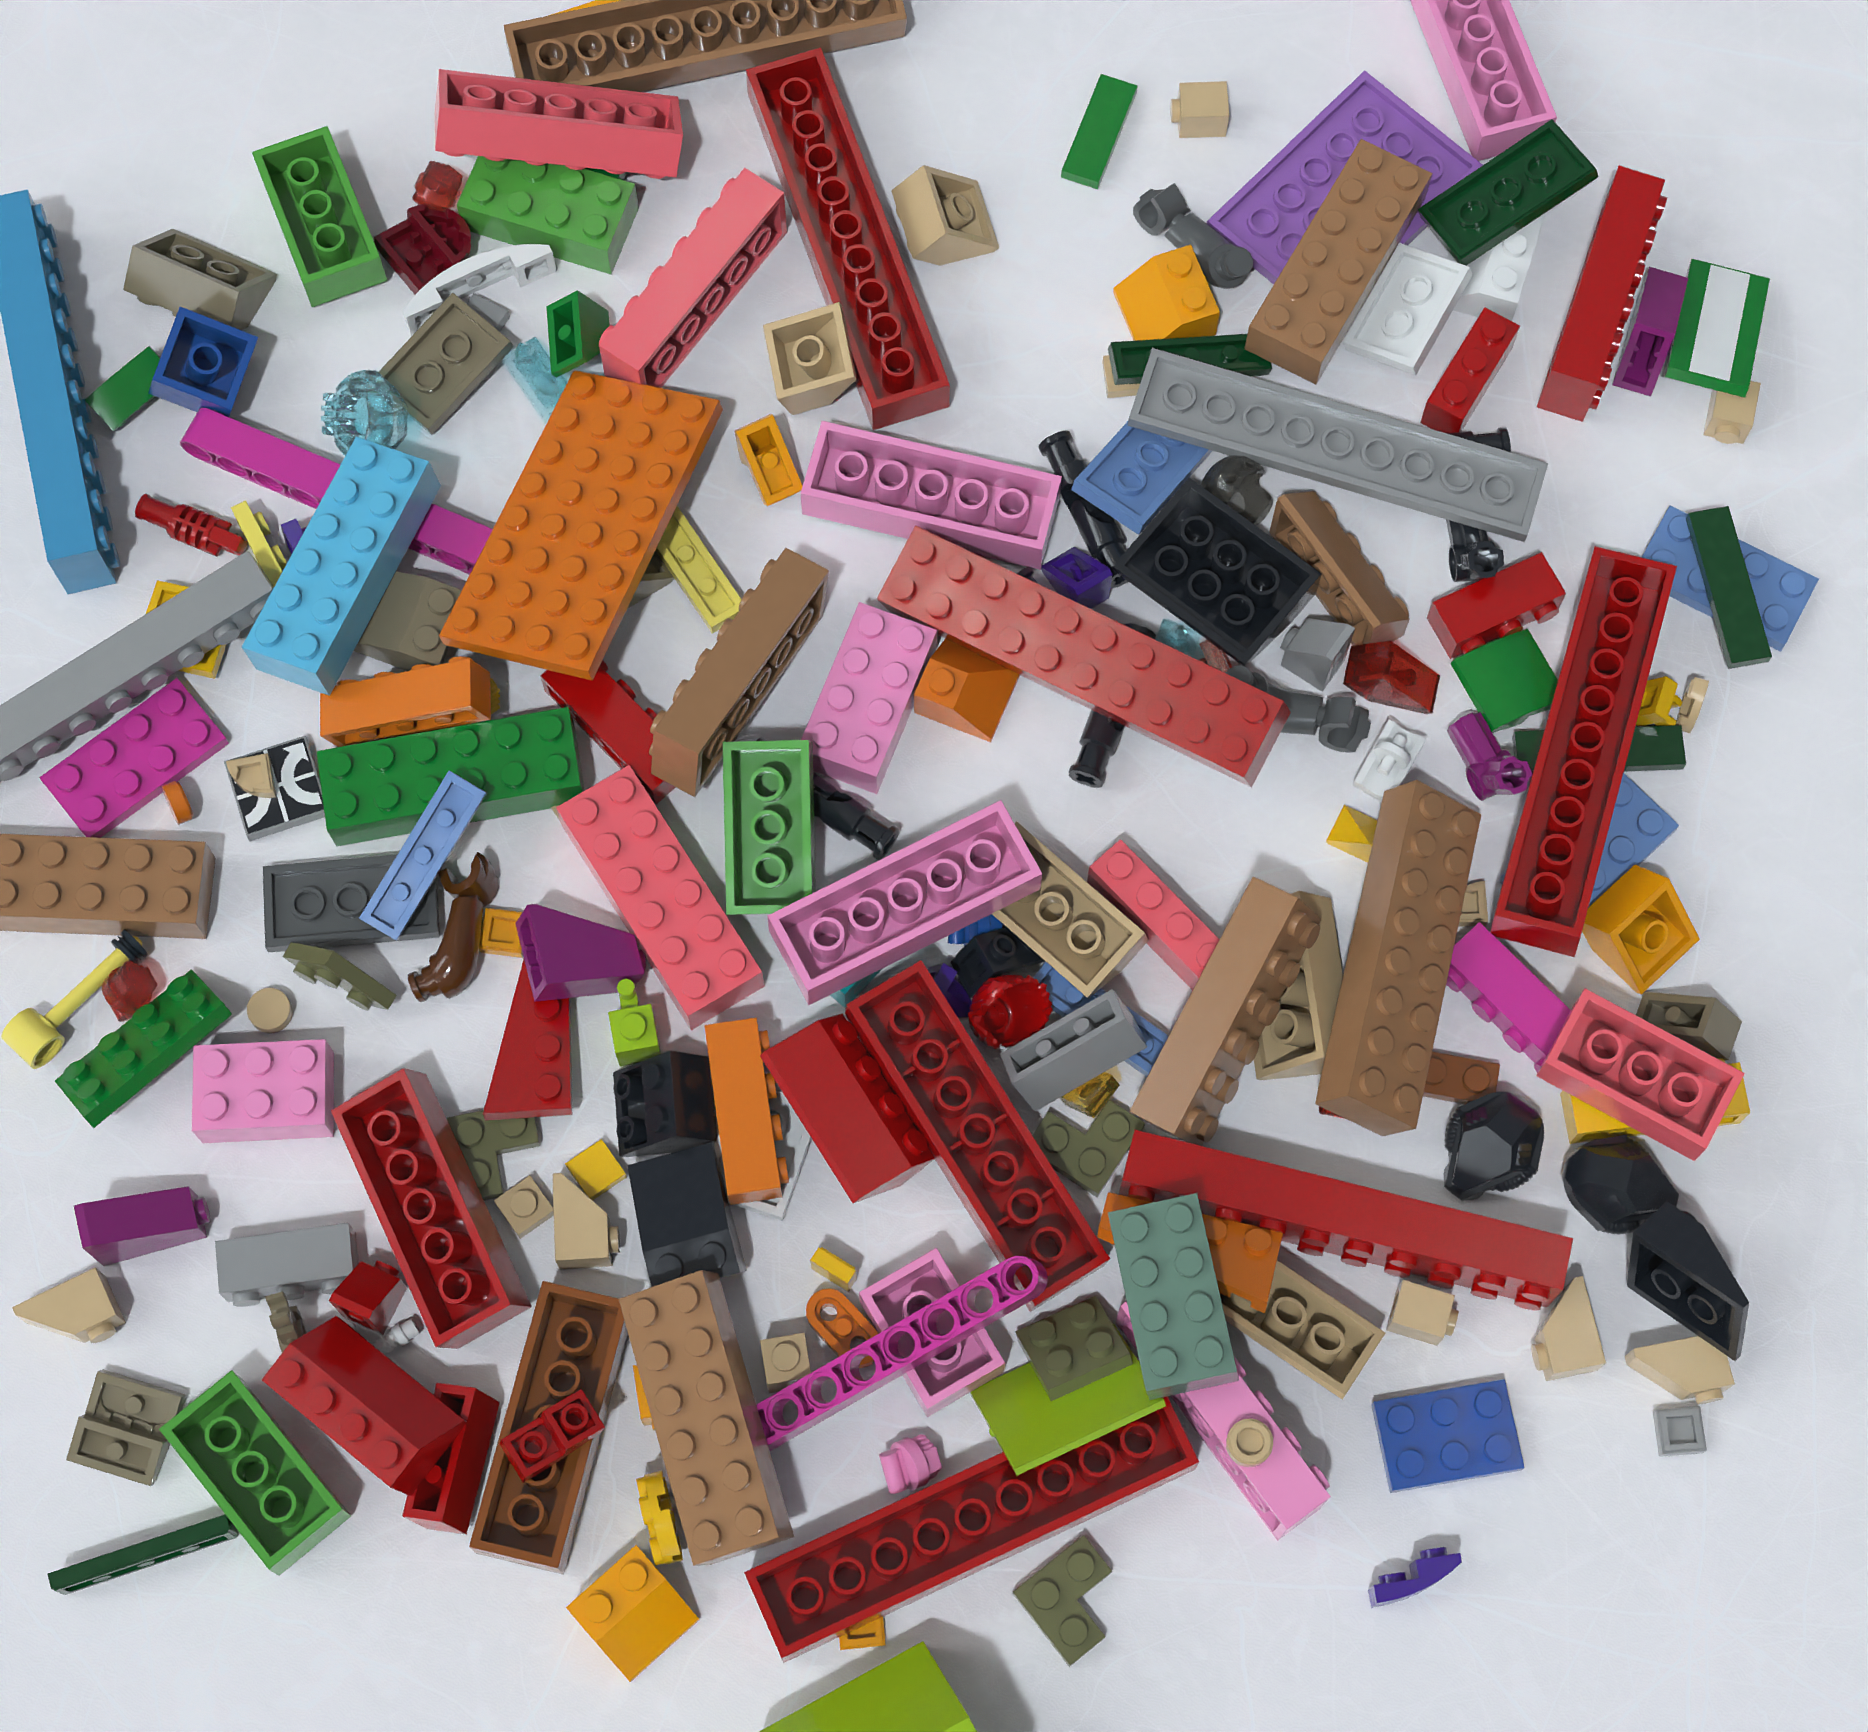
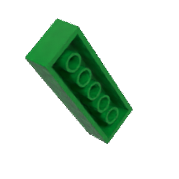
M569 707L316 751L326 829L336 847L410 834L449 770L487 792L470 823L551 809V807L561 805L585 791L575 724Z

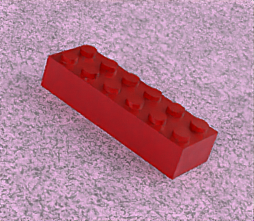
M1618 166L1603 204L1537 408L1581 422L1584 421L1589 408L1597 409L1612 371L1613 359L1616 357L1624 334L1622 331L1625 322H1627L1635 300L1633 297L1636 288H1638L1646 265L1644 263L1647 254H1649L1657 231L1655 229L1657 223L1660 221L1668 197L1661 195L1665 179Z
M402 1068L331 1110L435 1347L459 1349L532 1307L427 1074Z

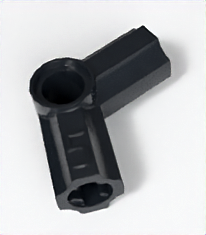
M1446 519L1451 544L1449 547V568L1453 582L1495 577L1498 569L1504 565L1503 550L1496 548L1492 541H1488L1487 531Z

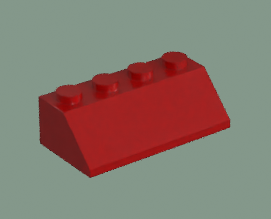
M843 1013L817 1020L760 1055L853 1204L900 1187L935 1159L928 1148L925 1137L915 1128L904 1110L902 1101L892 1092L881 1074L878 1063L869 1056L858 1038L855 1027L846 1020Z
M337 1316L291 1342L262 1378L264 1383L386 1485L409 1496L414 1493L467 1423L465 1419Z

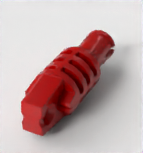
M148 494L142 495L136 505V518L166 529L170 538L218 557L221 549L240 556L248 546V542L243 537L229 532L232 526L230 522L189 505L179 504L175 507L157 500Z

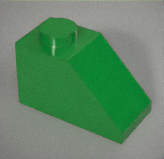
M578 290L546 306L551 374L556 378L600 353L599 340L603 332L610 326L609 311Z

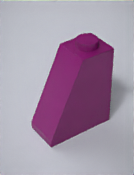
M1649 267L1636 302L1613 379V386L1651 397L1676 333L1688 282L1687 277Z
M538 904L527 905L515 923L535 1002L618 993L617 985L621 980L629 979L636 986L645 974V955L642 950H638L634 934Z
M189 1186L81 1203L73 1206L82 1248L102 1266L207 1238L204 1224L211 1222L205 1198H198L197 1194Z

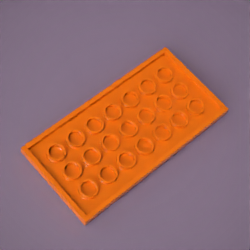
M574 370L439 634L443 644L593 681L723 411L720 401Z

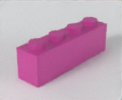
M1480 922L1454 945L1446 985L1455 992L1461 991L1472 1002L1471 1006L1474 1012L1485 1022L1489 1023L1492 1021L1503 1032V1039L1514 1051L1518 1053L1523 1051L1535 1063L1534 1069L1538 1073L1571 1010Z

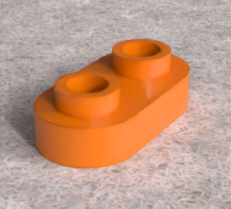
M819 1290L811 1296L807 1303L806 1316L810 1327L838 1357L851 1350L850 1345L854 1340L862 1339L867 1341L879 1334L847 1297L838 1290ZM826 1307H832L837 1311V1316L832 1321H825L820 1316L821 1311ZM868 1355L862 1359L859 1368L868 1367L875 1361Z

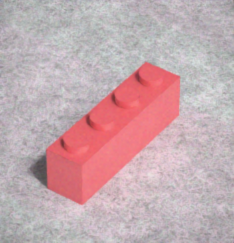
M1120 839L1089 866L1087 883L1145 932L1149 940L1147 942L1149 947L1193 990L1220 939Z

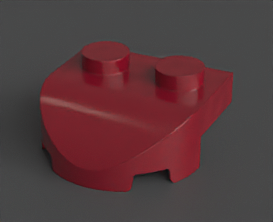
M427 204L407 209L406 220L374 236V243L379 253L414 295L441 272L470 258V229L465 220L449 208L446 209V212L429 209Z

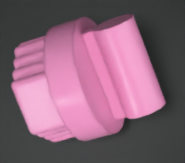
M923 1434L911 1439L904 1438L891 1445L890 1450L879 1454L890 1494L900 1493L906 1490V1488L914 1491L925 1486L942 1469L937 1448Z

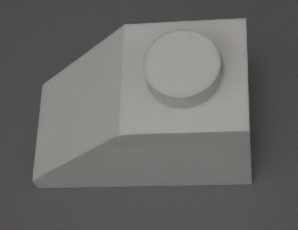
M1307 618L1299 630L1293 627L1280 646L1284 650L1281 666L1323 692L1345 661L1355 628L1345 623Z

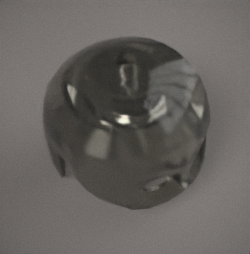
M1233 455L1219 460L1208 470L1201 482L1203 488L1256 526L1265 519L1273 505L1271 495L1259 484L1260 478L1266 473L1264 468L1256 461L1245 456Z

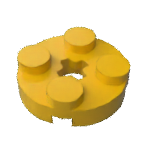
M663 1471L645 1474L644 1477L636 1478L640 1495L639 1504L644 1524L648 1525L649 1542L655 1566L682 1561L683 1553L679 1536L676 1537V1520L666 1480L663 1477Z

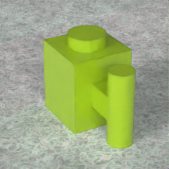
M629 979L621 980L617 985L621 1009L608 1012L615 1054L620 1067L636 1064L661 1054L652 1005L639 1006L634 983Z

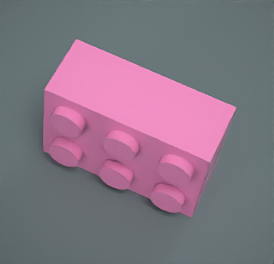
M326 1039L194 1045L192 1132L202 1143L334 1137V1117L331 1113V1110L334 1109V1052Z
M935 1248L859 1292V1299L878 1333H881L960 1286L938 1249ZM948 1310L943 1311L936 1320L937 1330L944 1336L954 1326L953 1316ZM983 1328L903 1374V1377L925 1415L929 1417L1004 1373L1005 1361L987 1331ZM909 1333L901 1336L898 1341V1351L904 1358L910 1356L915 1348L914 1339Z

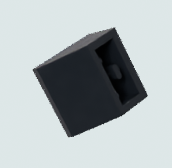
M669 1050L613 1072L617 1120L616 1132L620 1157L674 1153L716 1141L709 1056Z

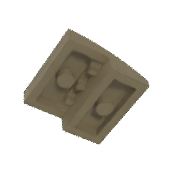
M104 1369L97 1371L85 1414L78 1417L66 1460L152 1486L170 1446V1443L159 1428L182 1411L187 1395Z

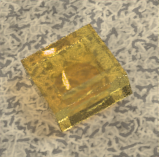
M1103 1072L1063 1095L1060 1099L1065 1106L1094 1118L1120 1085L1111 1074Z

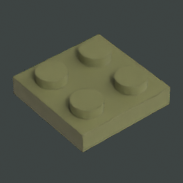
M1096 1296L1015 1331L1023 1352L1051 1401L1133 1364L1128 1349Z

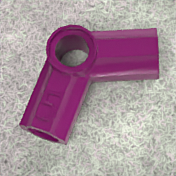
M1481 712L1463 716L1448 727L1447 733L1466 765L1465 772L1468 783L1479 800L1483 801L1494 795H1515L1527 789L1528 780L1533 775L1528 762L1516 759L1507 750H1501Z

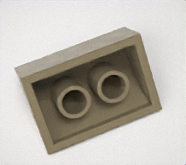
M170 229L132 245L123 290L136 295L137 299L144 304L161 306L172 311L175 317L179 307H183L243 330L250 325L276 282L277 274L178 230Z

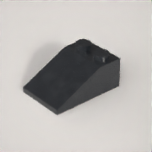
M713 1142L627 1165L642 1252L651 1287L700 1270L718 1273L719 1278L747 1271Z
M1666 1201L1633 1232L1627 1287L1736 1361L1741 1356L1749 1301L1705 1227L1692 1214L1687 1211H1681Z

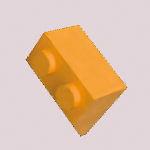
M1191 244L1153 256L1113 288L1114 296L1133 341L1216 335L1220 311Z
M1633 865L1588 908L1582 930L1591 949L1636 993L1641 995L1700 940L1670 879L1638 865Z
M637 1545L566 1607L629 1682L633 1681L700 1620Z

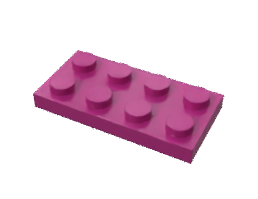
M175 678L39 778L85 837L101 838L163 793L161 786L175 780L178 782L227 746L229 742L179 679Z

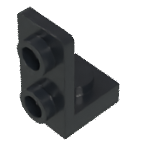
M1006 927L974 936L950 963L953 969L958 971L957 976L969 998H973L978 989L982 987L983 982L989 978H995L1003 973L1045 961Z

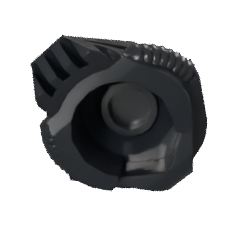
M1494 1092L1455 1109V1113L1452 1114L1453 1118H1450V1122L1447 1124L1448 1128H1446L1447 1133H1445L1446 1138L1444 1140L1446 1143L1444 1146L1449 1156V1163L1443 1173L1444 1187L1461 1201L1480 1198L1487 1190H1497L1499 1192L1513 1190L1515 1187L1519 1188L1520 1185H1524L1525 1182L1533 1178V1175L1538 1171L1544 1141L1543 1120L1534 1107L1516 1094Z
M1627 1135L1590 1141L1574 1150L1564 1165L1562 1181L1566 1195L1574 1208L1597 1231L1617 1235L1634 1232L1666 1201L1677 1207L1679 1193L1652 1159V1156L1649 1155V1152L1641 1144H1638L1637 1141L1627 1137Z

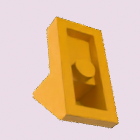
M769 414L734 431L741 463L749 468L764 505H772L802 490V483L773 414Z

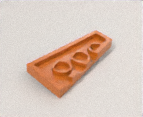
M1108 1192L1097 1237L1114 1245L1108 1212L1152 1202ZM1202 1214L1219 1293L1229 1298L1232 1293L1251 1301V1308L1265 1313L1283 1233Z

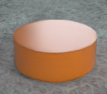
M175 780L161 786L176 823L180 825L192 820V817H194L180 783Z

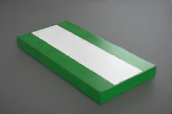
M1691 259L1686 275L1688 278L1676 333L1672 341L1665 377L1745 398L1750 386L1770 278Z

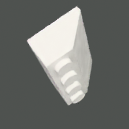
M1546 213L1467 265L1470 267L1473 276L1454 307V311L1479 317L1484 307L1512 321ZM1449 252L1447 259L1457 262Z

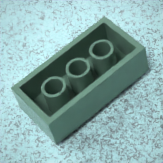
M1197 1193L1108 1212L1143 1380L1149 1400L1239 1381Z

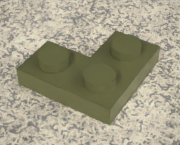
M291 942L282 956L295 965L293 972L297 976L312 984H316L319 980L335 989L340 986L348 992L346 999L361 1009L369 1011L370 1007L373 1006L388 1010L397 996L333 950Z
M1108 1100L1086 1134L1048 1111L1032 1136L1055 1171L1098 1198L1128 1153L1134 1129L1142 1131L1145 1127V1122L1111 1100Z
M484 1110L447 1117V1121L484 1201L498 1198L504 1194L498 1161L499 1154L540 1146L535 1117L485 1121L483 1116Z
M1084 1535L1012 1593L1069 1667L1106 1637L1078 1602L1081 1597L1112 1573L1110 1567Z

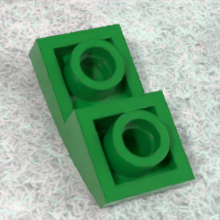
M148 346L85 399L88 405L112 431H116L141 407L150 403L156 397L148 394L160 356L151 346Z

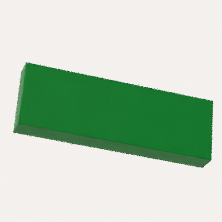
M1100 74L1061 170V178L1098 190L1137 94L1138 85Z

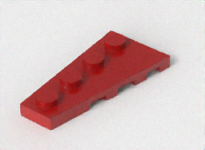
M524 959L483 1111L485 1121L573 1115L571 998L535 1002Z

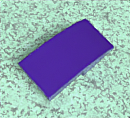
M1446 1547L1423 1550L1419 1552L1420 1559L1414 1560L1409 1565L1410 1580H1406L1405 1572L1379 1576V1584L1373 1585L1368 1589L1371 1608L1402 1601L1433 1586L1462 1563L1461 1553L1448 1555Z

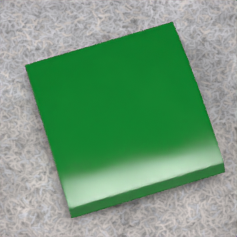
M1528 629L1480 646L1454 659L1450 663L1478 713L1481 712L1492 733L1520 725L1529 716L1551 709L1558 679Z

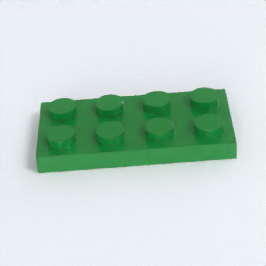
M191 969L185 975L174 979L167 989L152 1002L138 1008L132 1018L119 1029L105 1035L98 1043V1046L81 1060L71 1063L64 1070L63 1074L55 1080V1083L94 1129L230 1017L232 1013Z

